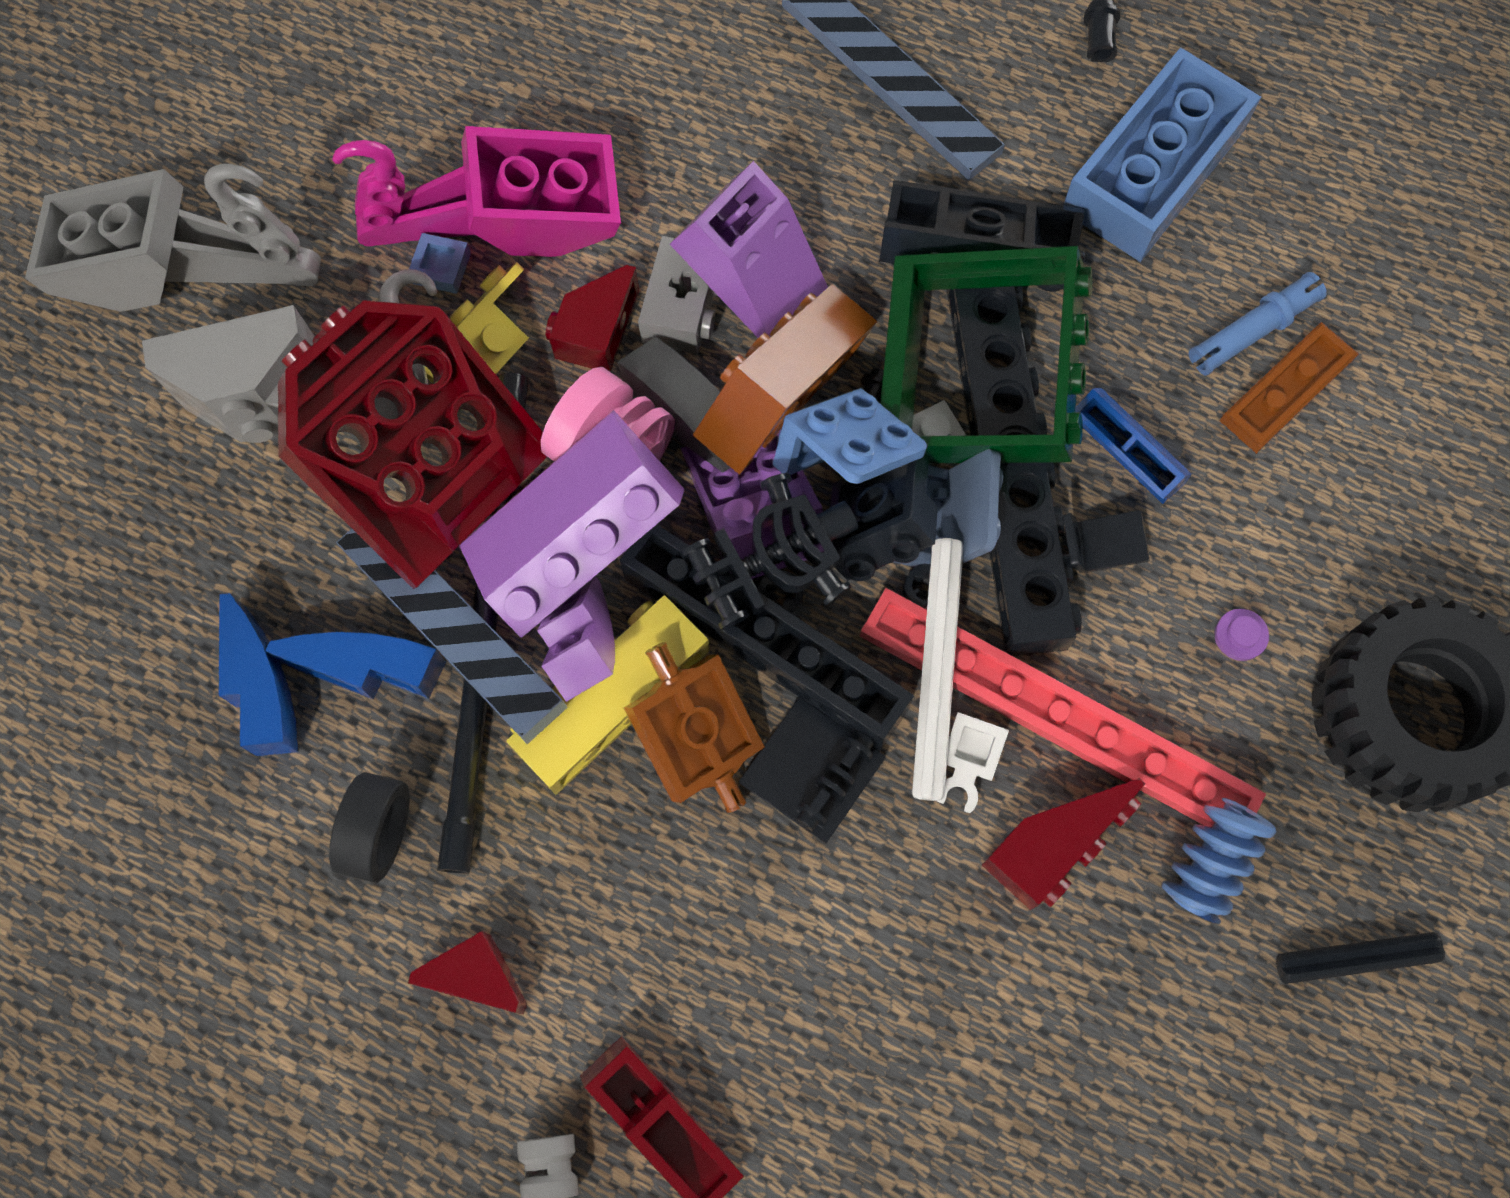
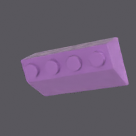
M613 410L468 536L459 546L484 600L522 638L680 505L685 489Z

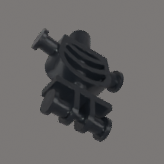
M789 473L777 474L760 482L761 490L768 491L772 504L760 509L753 520V554L740 559L724 528L716 531L714 535V541L724 559L715 562L708 549L712 545L709 538L691 544L680 553L683 559H690L697 572L693 576L696 585L708 583L712 590L704 600L708 607L715 606L722 619L718 624L721 630L733 627L750 616L747 609L741 611L734 598V595L740 592L743 593L754 615L764 610L765 603L751 579L752 576H756V574L761 572L771 582L786 592L799 593L815 583L826 596L823 600L826 606L835 602L852 587L848 581L843 584L832 571L840 558L832 542L858 529L856 518L845 501L816 514L806 495L792 498L788 483L792 481L791 475ZM789 515L791 535L785 537L782 516ZM772 520L774 542L764 547L761 540V529L768 521ZM799 552H801L804 555V557L816 567L814 568L813 566L807 564L796 554H799ZM784 562L798 576H788L775 565ZM731 571L735 580L723 586L718 577Z

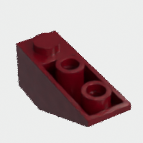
M1138 778L1024 818L981 866L1028 909H1034L1042 901L1051 907L1072 884L1065 875L1077 861L1086 867L1105 847L1107 842L1100 835L1112 822L1121 827L1140 807L1142 803L1134 796L1146 783Z

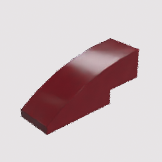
M622 1036L580 1075L584 1088L622 1128L625 1136L682 1198H723L744 1177L712 1137Z

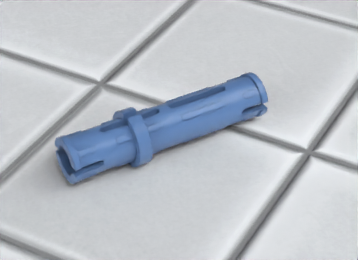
M1307 272L1279 293L1274 291L1268 293L1261 298L1258 307L1252 309L1199 345L1192 347L1189 350L1190 361L1195 363L1205 355L1210 354L1211 357L1196 368L1202 375L1211 374L1214 369L1265 337L1274 329H1285L1294 322V316L1316 302L1323 300L1326 297L1324 283L1306 293L1305 290L1320 279L1315 273Z

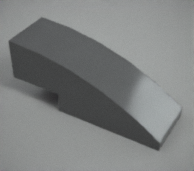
M656 336L618 361L622 381L633 389V397L646 396L654 403L655 408L661 407L674 417L673 438L724 473L731 468L693 436V433L720 393L707 378Z

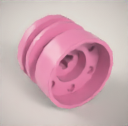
M597 367L580 376L555 406L543 431L541 452L551 460L556 461L614 410L660 461L673 435L675 419L663 408H655L654 403L646 396L633 399V389L627 383L604 367Z

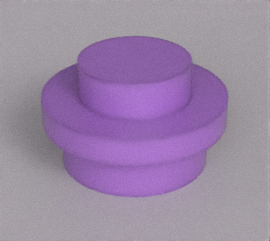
M1231 610L1220 618L1215 627L1214 633L1217 646L1226 656L1234 660L1247 661L1256 658L1265 650L1269 641V631L1266 623L1258 614L1250 610Z

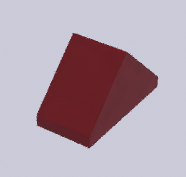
M483 931L411 972L408 984L524 1015L527 1002L492 935Z

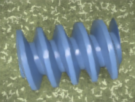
M1222 798L1225 802L1223 808L1209 805L1204 806L1203 811L1215 822L1212 827L1194 824L1192 829L1204 841L1202 846L1183 844L1182 849L1193 860L1192 864L1187 865L1173 862L1171 867L1183 879L1182 882L1177 884L1163 881L1161 884L1162 889L1181 907L1204 920L1216 924L1221 923L1217 915H1228L1233 909V904L1228 896H1238L1244 890L1243 883L1237 876L1249 877L1255 871L1254 865L1247 856L1259 858L1266 851L1265 846L1256 836L1271 838L1277 832L1276 827L1268 820L1249 808L1227 798Z

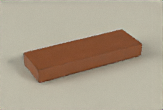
M1321 322L1241 397L1219 421L1257 454L1351 364L1359 353Z

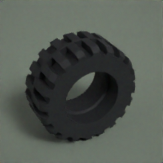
M1419 597L1412 603L1402 600L1388 605L1379 613H1373L1339 639L1329 650L1330 657L1320 664L1316 674L1317 680L1323 684L1312 691V707L1314 709H1322V716L1314 721L1318 737L1327 736L1332 747L1325 751L1326 755L1333 765L1341 761L1347 767L1349 772L1344 778L1356 789L1367 784L1373 788L1370 793L1372 799L1385 805L1399 800L1400 808L1405 811L1421 812L1430 808L1434 812H1439L1496 793L1498 789L1510 785V632L1503 634L1496 628L1499 621L1486 612L1482 611L1476 616L1469 613L1471 607L1468 604L1455 600H1450L1441 606L1440 600L1436 597ZM1410 662L1425 666L1442 676L1455 690L1464 712V732L1460 744L1455 751H1442L1429 747L1413 738L1400 725L1391 709L1387 692L1388 677L1394 663Z

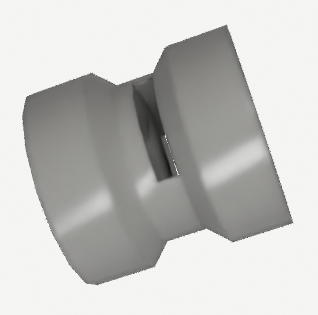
M574 1134L517 1141L518 1160L524 1165L525 1178L520 1183L521 1198H569L579 1195L578 1176L571 1171L570 1160L576 1152Z

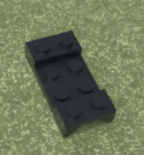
M894 180L887 221H885L879 262L894 265L895 256L931 254V252L958 253L1079 247L1085 209ZM1079 251L1082 261H1084L1085 252ZM1064 284L1035 285L1049 292L1064 290Z

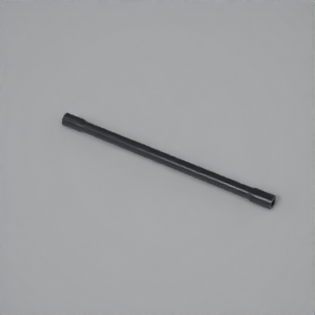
M508 372L499 376L501 382L525 409L529 379L518 373ZM513 492L484 520L483 523H485L491 516H493L499 509H501L507 502H509L512 499ZM476 583L473 610L496 632L498 614L484 600ZM465 679L463 681L447 816L442 826L437 871L462 874L470 873L475 833L474 810L487 711V702Z

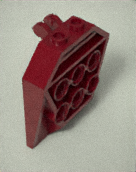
M363 300L351 312L344 305L341 306L320 326L322 330L313 338L312 346L304 339L282 359L281 362L287 368L278 381V456L397 574L415 589L547 458L541 452L543 431L440 307ZM421 364L426 366L433 374V384L427 385L418 381L413 375L412 365ZM383 397L392 401L397 407V419H388L381 416L375 408V398ZM458 410H467L474 415L477 421V431L467 430L460 424L457 416ZM348 432L356 436L361 445L360 454L351 455L342 451L337 444V433ZM423 443L433 444L439 449L442 454V464L440 466L431 465L425 461L421 453ZM385 478H395L402 482L407 493L405 501H394L387 496L383 486Z

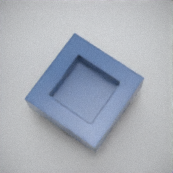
M422 233L409 269H416L426 273L434 281L437 290L457 294L471 255L467 242Z

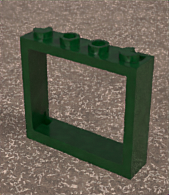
M1078 246L895 256L881 405L911 429L913 425L925 290L1064 284L1053 435L919 436L927 444L925 453L929 457V463H962L987 449L1000 452V463L1072 462L1073 444H1081L1083 435L1081 412H1075L1076 395H1084L1086 388L1085 363H1079L1080 346L1088 345L1089 317L1088 314H1082L1083 297H1091L1092 268L1084 267Z

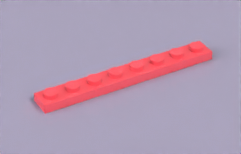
M885 588L861 629L860 637L922 670L927 610ZM957 626L953 677L954 689L1126 783L1140 778L1146 783L1140 791L1204 826L1212 827L1215 823L1203 811L1204 806L1209 805L1223 808L1225 802L1222 798L1233 800L1255 813L1258 812L1266 793Z

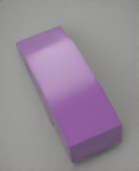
M595 576L543 619L537 630L549 647L542 663V668L566 702L613 675L615 642L613 628L601 583Z

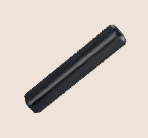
M1435 932L1281 953L1276 956V967L1280 980L1285 984L1439 963L1444 960L1445 951L1441 937Z

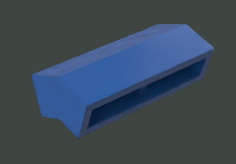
M1093 388L1076 406L1075 412H1081L1083 428L1162 504L1183 487L1192 475L1102 388ZM1094 408L1128 438L1124 445L1116 440L1089 414ZM1138 448L1172 481L1167 487L1163 485L1131 452Z

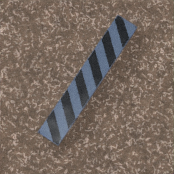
M782 0V7L968 181L1002 155L1005 144L848 0Z
M353 529L336 542L343 552L526 744L530 743L568 708L565 702L435 570L417 588L413 589Z

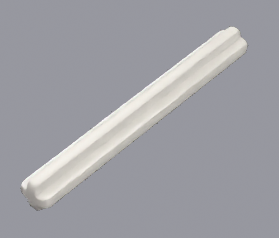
M952 538L936 539L935 545H932L912 788L914 798L927 801L942 800L945 793L964 548L962 541Z

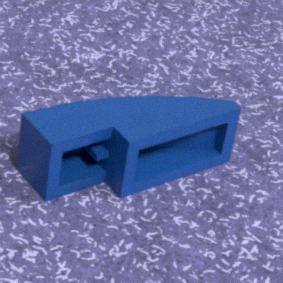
M230 593L220 594L219 696L233 706L240 707V747L255 756L298 752L296 717L290 689L281 664L265 651L269 640L249 610Z
M328 632L298 635L270 641L265 650L280 664L373 700L382 681L429 699L446 663L445 659L435 648L402 638L372 633Z

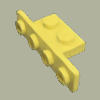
M518 262L506 270L498 265L479 285L485 293L473 305L468 299L465 300L449 317L495 374L529 339L494 304L497 298L524 270ZM425 366L427 379L433 384V374Z

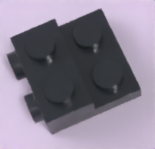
M926 453L920 459L858 484L850 483L844 478L833 483L830 507L845 501L851 508L858 524L857 530L832 542L840 557L834 568L847 581L851 579L854 581L869 580L874 576L875 571L882 566L894 561L899 563L912 562L918 558L919 552L935 545L938 506L926 494L929 457Z

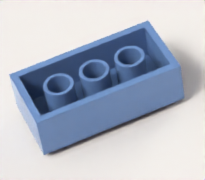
M1180 47L1073 177L1064 206L1084 208L1083 225L1141 262L1245 131L1261 96Z

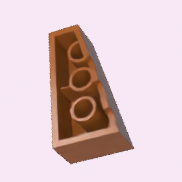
M831 284L819 296L812 292L809 293L796 308L793 315L787 312L772 329L770 336L764 332L753 343L745 355L746 358L739 354L729 363L720 376V379L726 384L693 433V436L740 475L751 464L761 446L766 448L778 435L779 430L783 426L785 416L802 410L817 390L820 391L853 356L878 321L834 284Z

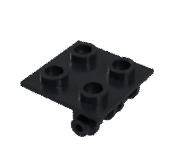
M799 697L767 741L765 748L760 751L738 783L827 844L886 759V756L872 747L874 741L860 731L852 734Z

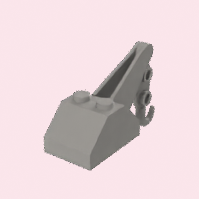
M218 164L212 166L205 173L204 184L210 196L217 202L222 219L226 224L180 210L184 186L165 169L45 195L25 279L48 295L122 312L159 305L164 282L264 283L313 286L318 282L321 257L313 250L299 247L300 241L293 233V230L283 224L267 209L261 199L247 193L238 194L225 182L227 179H241L250 182L256 187H260L263 185V179L258 174L243 166Z
M405 269L392 274L385 280L379 291V302L399 303L398 295L400 290L412 283L421 284L430 296L437 294V288L434 281L426 273L416 269ZM294 305L143 340L142 346L145 368L187 411L241 443H261L270 440L273 435L278 434V381L287 368L281 362L282 359L304 339L312 346V340L315 336ZM413 364L412 371L415 378L421 383L428 385L425 366ZM383 397L375 398V408L381 416L388 419H397V407L392 401Z

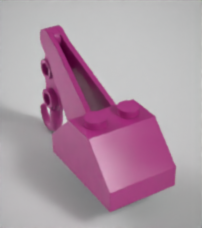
M465 126L461 141L463 166L404 193V175L396 166L393 151L384 144L369 140L352 141L341 145L335 150L332 157L335 164H341L344 159L352 156H365L375 160V163L369 164L365 171L359 175L355 196L357 240L364 246L418 241L422 233L444 238L477 235L511 256L556 257L614 237L621 224L611 135Z

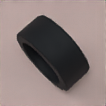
M363 772L354 778L339 805L332 828L329 844V862L333 872L373 883H378L387 875L397 856L406 829L410 804L409 788L406 783Z

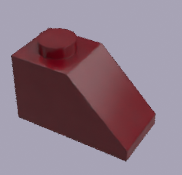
M630 265L622 266L564 295L559 311L551 312L545 332L546 339L550 341L555 359L591 369L604 367L611 372L640 290L636 267Z

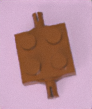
M666 642L653 646L645 654L648 656L660 680L655 683L648 693L625 706L624 710L671 801L682 803L701 789L715 787L727 813L740 809L739 806H744L747 801L743 797L733 775L745 760L765 748L719 655H708L689 668L678 669Z

